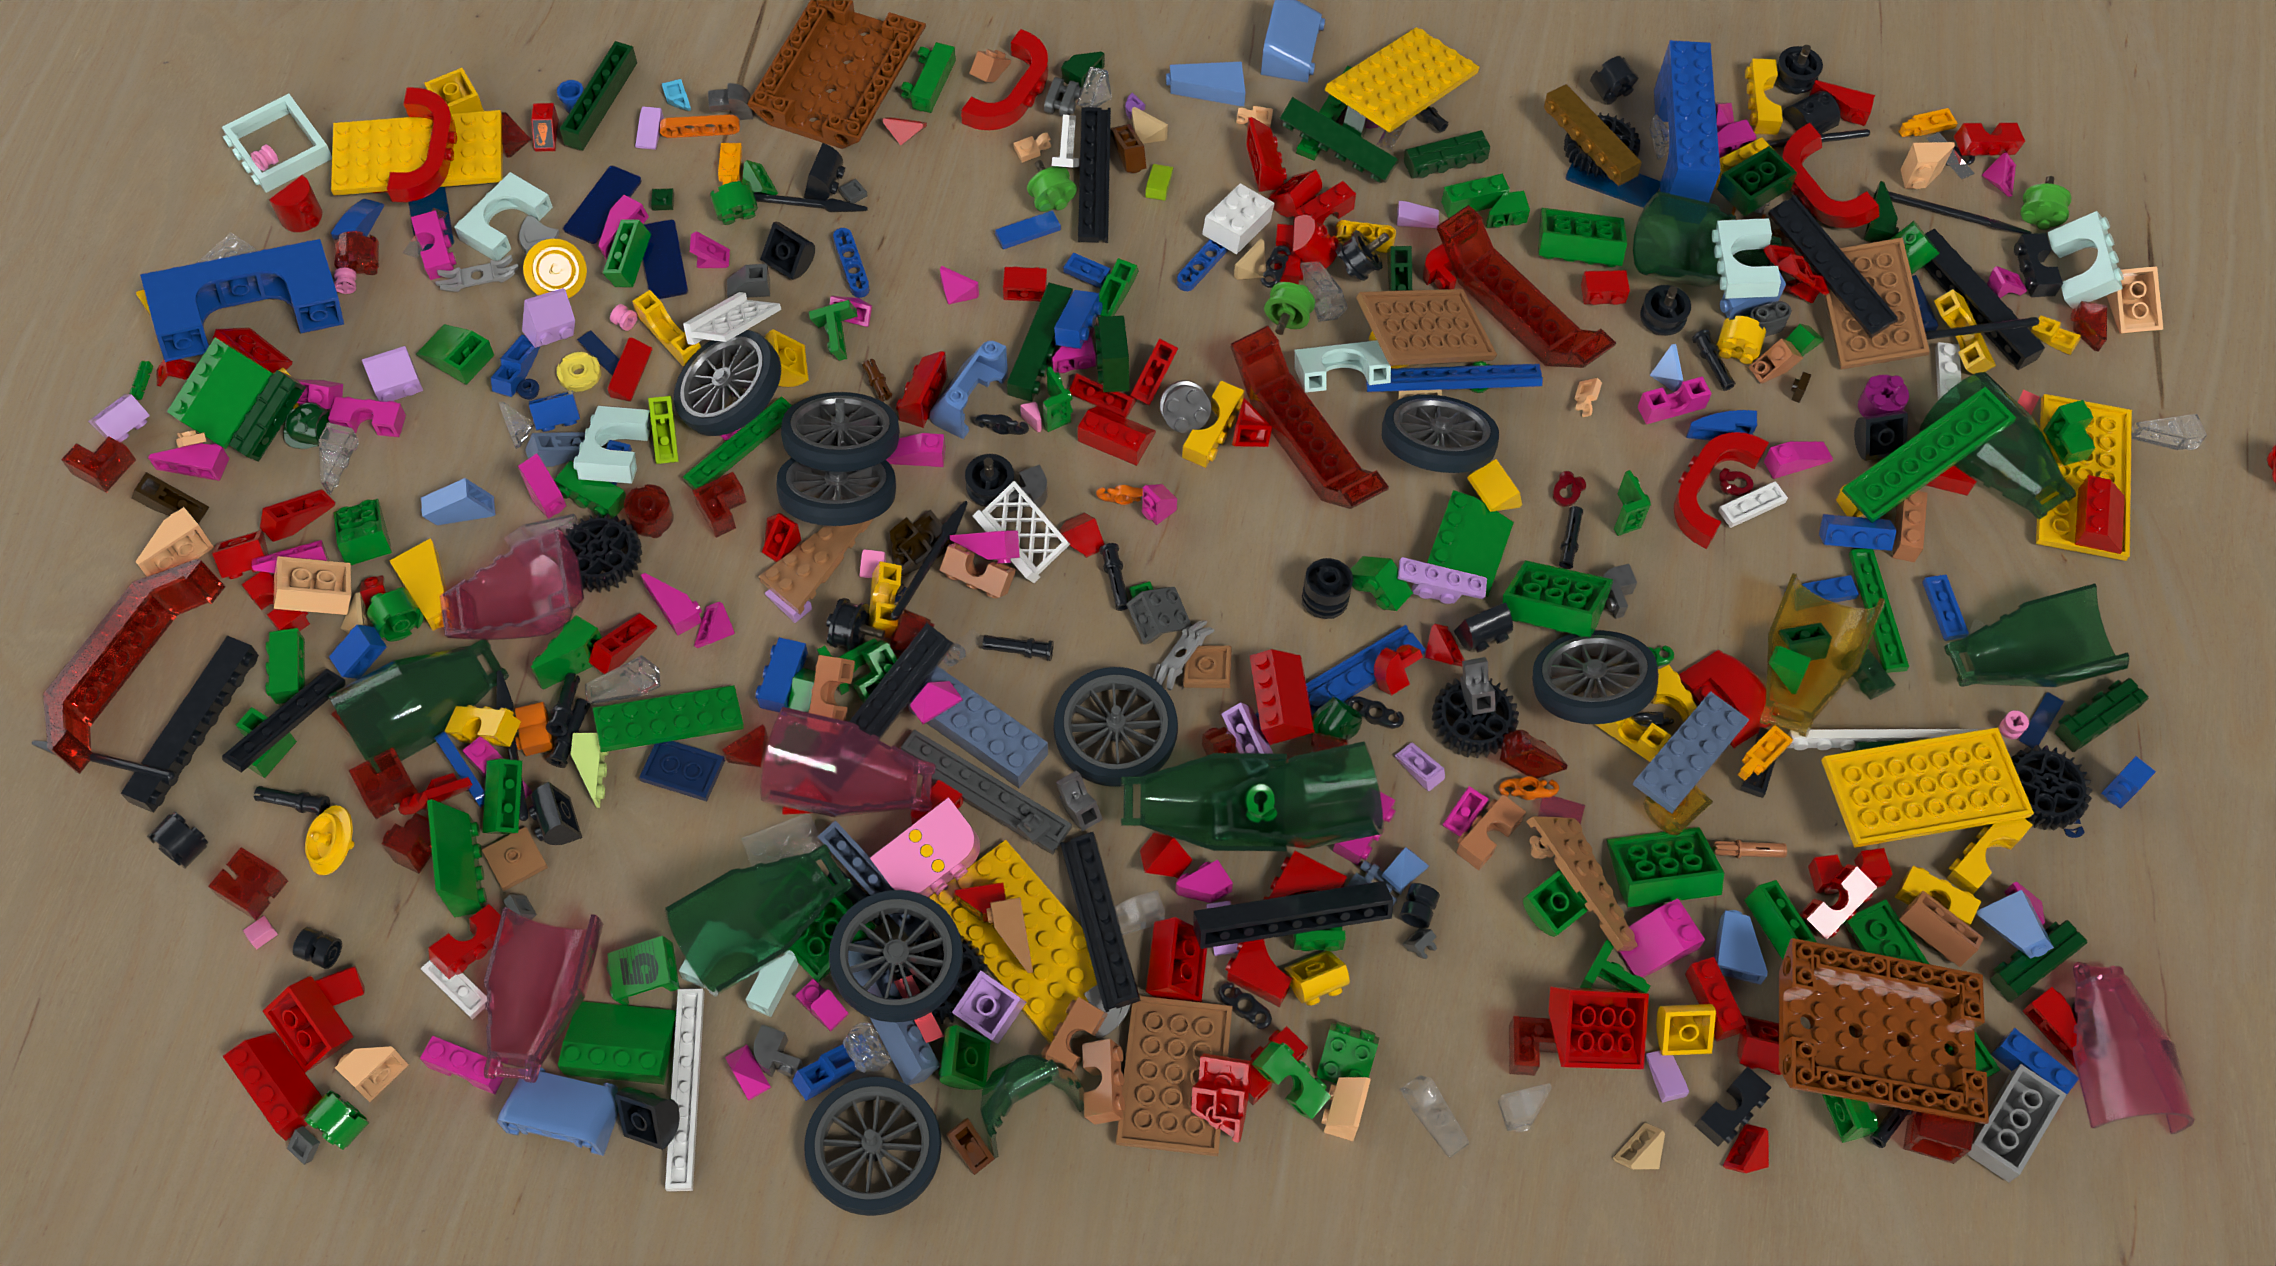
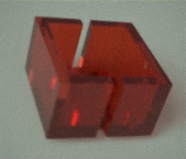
M394 747L373 757L381 772L377 773L369 760L349 770L361 796L375 819L395 810L394 805L398 803L400 805L403 798L419 793Z
M240 847L226 864L237 878L234 880L226 870L222 869L208 887L218 898L252 919L257 920L269 906V897L274 899L287 884L288 880L278 869Z
M1917 1111L1916 1114L1907 1120L1903 1149L1955 1164L1972 1149L1975 1122Z

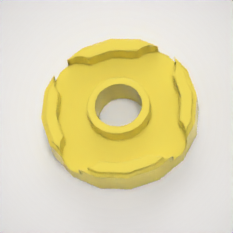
M585 352L569 354L557 366V377L560 384L570 391L588 390L597 384L601 377V367L597 358ZM584 369L581 374H574L575 370Z

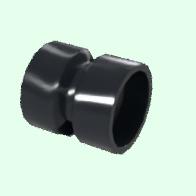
M1411 884L1406 896L1407 901L1404 902L1399 915L1400 919L1404 923L1416 928H1429L1434 914L1432 910L1436 908L1440 897L1439 892L1425 884Z
M312 927L304 928L298 934L293 945V955L307 962L311 961L314 965L324 969H329L336 963L342 950L341 939L329 934L324 935L322 931Z

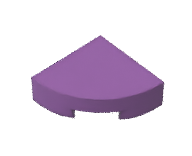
M1133 93L1127 97L1125 112L1129 119L1132 118L1133 107L1142 111L1145 110V104Z

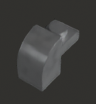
M727 83L728 89L708 91L710 112L731 110V115L737 116L739 120L753 119V110L747 104L751 96L745 87L739 84Z
M1039 464L1019 472L1022 489L1040 509L1047 499V479ZM1017 490L1009 495L1008 503H1018L1019 493ZM1008 507V509L1012 512L1018 510V507Z
M1630 564L1613 567L1603 576L1604 578L1613 579L1606 603L1608 610L1612 611L1615 619L1624 617L1628 608L1624 596L1633 594L1637 585Z
M1481 657L1462 661L1463 676L1460 677L1461 688L1466 705L1472 715L1496 711L1495 690L1489 683L1487 659Z
M1075 771L1056 782L1061 794L1059 798L1065 810L1082 831L1103 820L1098 805L1087 793L1079 772Z
M761 1025L754 1042V1054L762 1071L770 1077H773L776 1068H778V1072L786 1076L796 1074L797 1070L804 1066L801 1059L783 1053L788 1042L786 1033Z

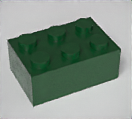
M1768 146L1722 173L1717 190L1745 217L1790 190L1797 172Z
M1124 315L1098 317V326H1094L1095 339H1099L1095 343L1097 370L1101 369V371H1098V384H1103V392L1129 391V352Z

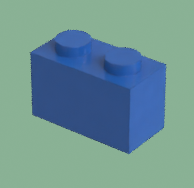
M573 390L529 401L536 430L542 429V432L555 429V425L564 424V426L576 424V420L580 419Z
M356 625L350 630L346 638L337 645L329 658L342 677L360 679L387 646L374 627Z
M2135 756L2101 794L2110 803L2121 809L2156 771Z

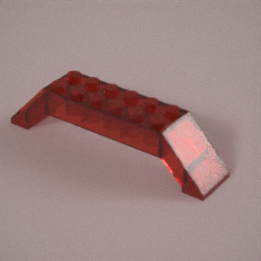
M1466 206L1437 225L1438 234L1458 283L1545 366L1584 368L1616 345V342L1602 329L1598 331L1580 329L1493 247L1482 222L1483 218L1471 206Z
M1269 326L1231 343L1230 347L1250 404L1272 425L1271 433L1321 501L1352 509L1389 489V486L1377 470L1372 472L1360 467L1291 375L1281 351L1279 340Z
M195 559L132 582L44 692L48 749L76 773L80 774L90 762V755L93 753L91 751L90 727L178 615L206 603L212 604L226 587L202 560Z

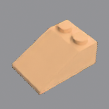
M2157 266L2121 270L2124 277L2121 280L2123 289L2106 295L2119 334L2163 330Z
M183 507L179 511L172 513L161 523L136 560V563L153 586L156 587L213 549L214 546L198 523Z

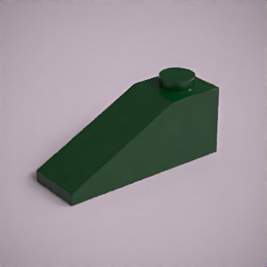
M1883 181L1879 182L1873 199L1879 205V217L1867 223L1864 241L1871 243L1889 240L1899 232V227H1896L1898 217Z
M1390 246L1387 250L1389 291L1412 290V246Z

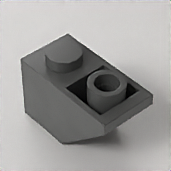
M767 264L745 265L727 279V297L729 298L738 292L746 293L747 298L770 296V276Z

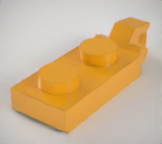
M1949 108L1914 115L1908 122L1902 123L1899 133L1902 137H1908L1912 134L1914 136H1922L1954 129L1958 123Z
M721 143L718 178L719 182H723L722 185L740 181L742 143Z
M1774 725L1745 754L1741 761L1745 765L1737 775L1745 781L1753 772L1757 775L1761 772L1763 773L1792 744L1793 739Z

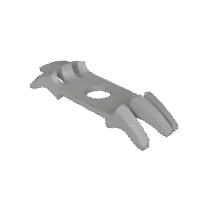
M509 255L500 261L491 260L488 264L464 269L457 267L451 271L437 270L439 276L450 279L438 280L435 283L440 286L441 290L459 292L460 289L495 281L502 283L511 278L519 266L515 264L506 267L513 260L512 255ZM474 272H483L482 278L477 280L471 278Z
M1202 620L1184 628L1181 638L1161 664H1157L1153 679L1160 685H1162L1168 675L1167 689H1173L1176 677L1183 672L1182 668L1198 646H1202L1207 635L1215 631L1211 627L1201 629L1207 624V621ZM1179 650H1187L1184 656L1175 657Z

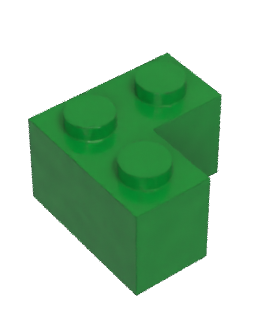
M2083 400L2059 406L2043 430L2063 466L2087 460L2096 448L2093 440L2085 430L2094 417Z
M1362 556L1350 569L1353 575L1352 587L1357 591L1371 592L1376 599V604L1383 610L1397 611L1413 594L1407 582L1398 579V568L1391 558Z
M879 640L861 651L871 672L852 683L862 703L866 701L897 661L888 642Z
M251 707L236 724V727L245 737L268 717ZM289 732L248 768L266 778L297 741Z

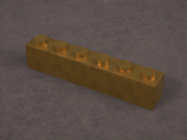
M1567 84L1546 94L1545 111L1582 147L1583 151L1595 161L1597 166L1601 167L1611 180L1619 186L1638 176L1642 162Z

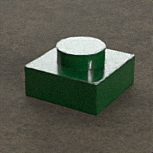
M673 188L652 189V211L673 210Z

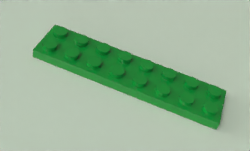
M1984 387L1844 486L1842 492L1873 523L2014 423L2016 417Z
M1886 899L1856 913L1851 919L1843 922L1863 952L1929 964ZM1975 1032L1976 1071L1987 1072L1988 1078L1998 1073L2001 1069ZM1945 1044V1051L1953 1056V1048L1949 1044Z

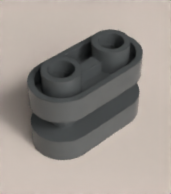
M1055 77L1045 100L1044 112L1053 114L1055 109H1060L1059 114L1062 117L1063 115H1073L1076 108L1075 101L1080 99L1082 92L1079 83L1070 81L1068 86H1064V79ZM1061 94H1064L1062 101H1059Z
M1776 301L1754 308L1749 317L1760 322L1759 326L1762 329L1765 327V337L1784 330L1792 310L1786 302Z

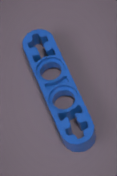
M839 228L833 234L834 244L850 291L855 297H865L870 291L869 282L853 235L849 229ZM841 237L846 239L847 244L843 245ZM848 251L854 253V255L849 258L843 256V254ZM851 268L860 269L856 274L848 272ZM860 280V285L863 288L859 289L857 287L856 281Z
M1210 239L1178 274V288L1182 291L1194 289L1226 254L1228 249L1221 245L1219 247L1218 243ZM1213 251L1217 255L1215 257H1208L1205 253ZM1200 264L1204 269L1197 271L1193 266Z
M444 731L435 736L436 742L461 779L469 777L473 784L469 792L479 807H483L485 791L446 732Z

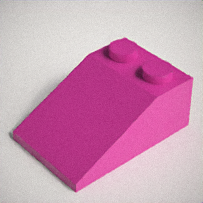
M1676 899L1657 908L1629 926L1635 935L1634 939L1638 947L1631 951H1618L1632 975L1644 978L1699 950L1705 938L1680 900Z

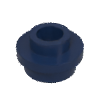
M524 379L517 386L518 394L527 400L537 397L540 390L538 382L534 379Z

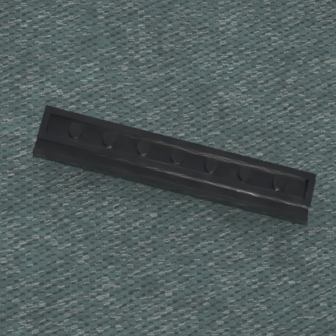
M1081 107L1078 242L1099 243V241H1105V243H1108L1111 108L1102 110L1100 107Z
M1795 195L1769 210V217L1819 276H1823L1826 285L1870 338L1898 321L1895 313Z
M926 623L810 770V773L838 794L955 644Z
M1094 832L1075 837L1070 842H1061L1103 1008L1106 1012H1109V1009L1115 1007L1118 1009L1141 1001L1096 836Z

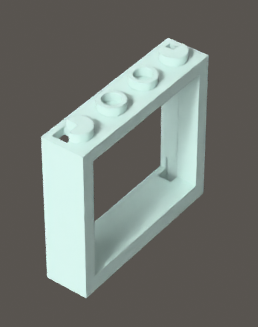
M290 94L222 127L225 133L223 139L228 147H234L232 151L238 161L241 159L244 161L241 164L248 174H253L251 178L255 185L260 184L266 193L332 159L327 144ZM290 113L314 147L262 173L238 139Z

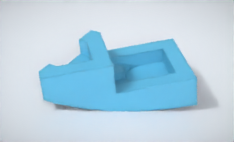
M681 79L662 83L667 104L691 111Z

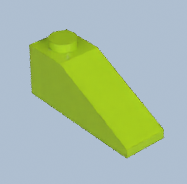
M672 397L648 398L656 464L679 462Z

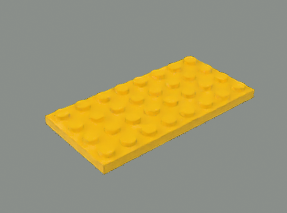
M1416 27L1327 83L1325 91L1390 133L1475 76L1480 67L1474 64L1472 60L1457 53L1456 50L1444 45L1440 40L1433 38L1423 29Z
M501 110L452 114L456 126L457 143L453 146L454 160L450 162L448 175L440 187L500 182L503 178ZM404 117L333 123L331 179L333 195L387 191L390 172H411L421 167L427 158L434 122L422 117Z
M2044 394L2041 398L2036 544L2127 561L2130 557L2132 410L2084 401L2094 417L2085 430L2093 440L2096 448L2087 460L2063 466L2043 430L2059 406L2081 400ZM2088 475L2112 480L2125 496L2121 554L2075 545L2078 489Z
M1998 727L1824 756L1821 760L1854 848L2029 818L2034 814Z
M1004 840L968 867V872L958 880L952 879L947 883L948 888L940 892L939 895L934 893L929 898L938 903L951 916L957 926L960 937L964 936V942L968 943L971 940L973 943L972 949L979 948L978 956L983 955L985 957L983 964H987L988 971L1001 985L1027 1002L1022 1011L1051 1044L1055 1038L1053 1035L1055 1028L1060 1022L1064 1023L1068 1016L1066 1010L1071 1001H1076L1080 997L1089 1002L1084 994L1095 987L1097 981L1083 928L1008 841ZM1004 883L1006 899L1020 897L1033 973H1028L997 932L994 924L981 921L956 904L955 890Z

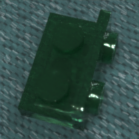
M1869 648L1858 654L1855 652L1850 653L1843 663L1847 672L1859 684L1860 690L1870 700L1892 690L1896 685Z

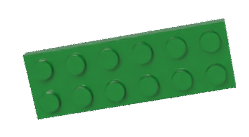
M735 685L593 708L601 753L744 729Z

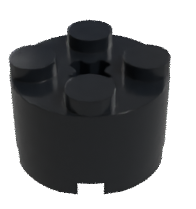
M1616 56L1602 64L1603 69L1600 72L1596 70L1591 76L1590 82L1607 105L1615 102L1617 97L1621 95L1624 97L1630 95L1634 90L1633 85L1639 79L1624 57L1622 59L1621 56Z
M174 812L172 815L169 814L147 838L153 844L157 842L162 853L186 869L207 848L206 844L208 841L204 838L205 835L197 828L189 829L190 827L185 823L186 820L177 812Z

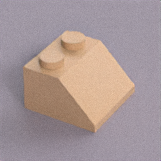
M1954 142L1913 143L1901 167L1905 189L1926 188L1942 172L1955 146Z
M392 1046L359 1048L345 1054L335 1069L362 1096L371 1102L408 1064Z
M1339 1077L1336 1085L1331 1084L1329 1091L1331 1096L1329 1100H1332L1330 1109L1325 1108L1321 1123L1326 1124L1324 1133L1354 1141L1370 1085V1078Z

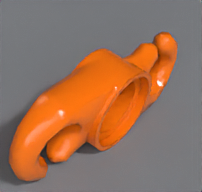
M1119 485L1115 489L1108 488V493H1104L1106 491L1104 487L1096 491L1099 499L1121 505H1128L1133 501L1139 502L1141 500L1140 497L1143 496V488L1128 485Z
M1527 776L1503 781L1499 786V792L1507 797L1509 793L1505 788L1512 787L1514 788L1511 792L1512 796L1519 795L1525 800H1533L1556 795L1559 791V785L1556 781L1550 780L1549 784L1553 786V789H1545L1546 780L1539 781L1535 777ZM1530 785L1535 787V789L1532 791H1526L1523 789V787Z

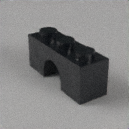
M2046 233L2022 234L2014 246V253L2020 263V271L2023 272L2025 278V287L2028 289L2031 298L2056 296L2063 285L2058 267H2047L2041 264L2045 262L2052 250Z
M1747 1066L1726 1090L1735 1099L1737 1108L1735 1110H1728L1716 1101L1694 1126L1717 1147L1723 1141L1729 1144L1738 1134L1735 1128L1739 1123L1745 1126L1754 1116L1750 1111L1755 1106L1760 1109L1770 1098L1766 1093L1772 1087Z

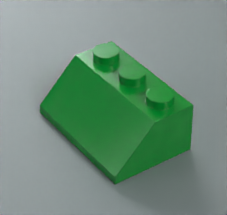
M1822 1094L1842 1143L1870 1136L1878 1129L1877 1117L1870 1110L1867 1102Z

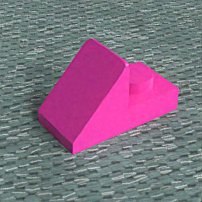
M697 231L691 234L689 252L697 255V268L729 267L730 249Z
M1998 266L1993 268L1987 285L1999 298H2002L2007 293L2021 296L2027 291L2018 274Z
M814 979L795 995L796 999L830 1032L848 1015L846 1009L829 989L825 990Z

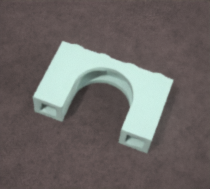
M510 172L463 219L459 220L454 228L460 241L490 259L500 261L511 250V246L506 235L489 226L492 217L503 210L517 209L532 215L540 221L553 207L547 193Z
M2097 211L2048 232L2051 248L2059 258L2084 248L2098 249L2097 259L2089 270L2063 281L2061 288L2064 300L2072 309L2123 289L2121 280L2124 277L2116 264L2119 262V258L2112 249V246L2115 245L2114 240L2107 230L2110 228L2107 218H2102Z
M1769 218L1717 221L1716 230H1712V242H1716L1715 258H1719L1717 272L1722 276L1720 278V289L1724 290L1725 299L1778 296L1781 284L1778 266L1751 267L1741 264L1733 257L1735 253L1742 250L1764 249L1770 245L1772 231Z
M1377 340L1294 350L1295 371L1305 393L1325 391L1326 372L1336 368H1352L1361 371L1369 385L1391 383V366Z
M598 406L595 414L591 416L590 427L585 431V440L580 443L579 455L574 458V469L577 470L578 479L632 484L637 471L635 452L608 450L602 448V446L608 443L609 440L618 439L648 441L652 430L650 410Z
M707 919L679 969L682 979L705 989L721 960L734 953L749 954L760 962V971L745 1000L749 1008L771 1017L798 967L795 954L786 948L781 950L774 948L773 944L765 939H759V941L753 939L744 930H732L726 923L720 920L713 922Z

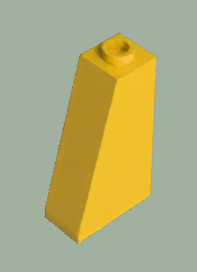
M431 538L389 560L433 631L446 626L448 622L454 620L439 553Z

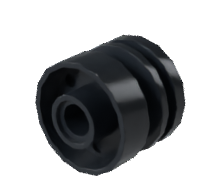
M1323 558L1313 562L1307 568L1301 598L1302 604L1308 613L1321 619H1334L1344 613L1349 603L1353 584V575L1349 567L1340 560Z

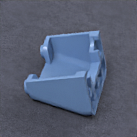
M1298 0L1274 1L1263 48L1261 75L1308 83L1309 75H1313L1315 69L1312 57L1317 35L1320 30H1324L1325 19L1322 18L1321 13Z
M987 341L964 362L930 410L932 424L957 437L965 438L969 432V427L964 423L965 414L963 409L967 405L969 395L978 383L988 387L992 381H999V383L1003 384L1008 377L1006 346L995 341Z
M531 1066L530 1069H524L500 1111L497 1123L509 1134L519 1135L521 1131L525 1135H528V1132L574 1143L580 1148L582 1146L592 1147L591 1153L604 1156L619 1113L615 1096L618 1092V1087L610 1083H604L601 1086L546 1073V1070L543 1068Z

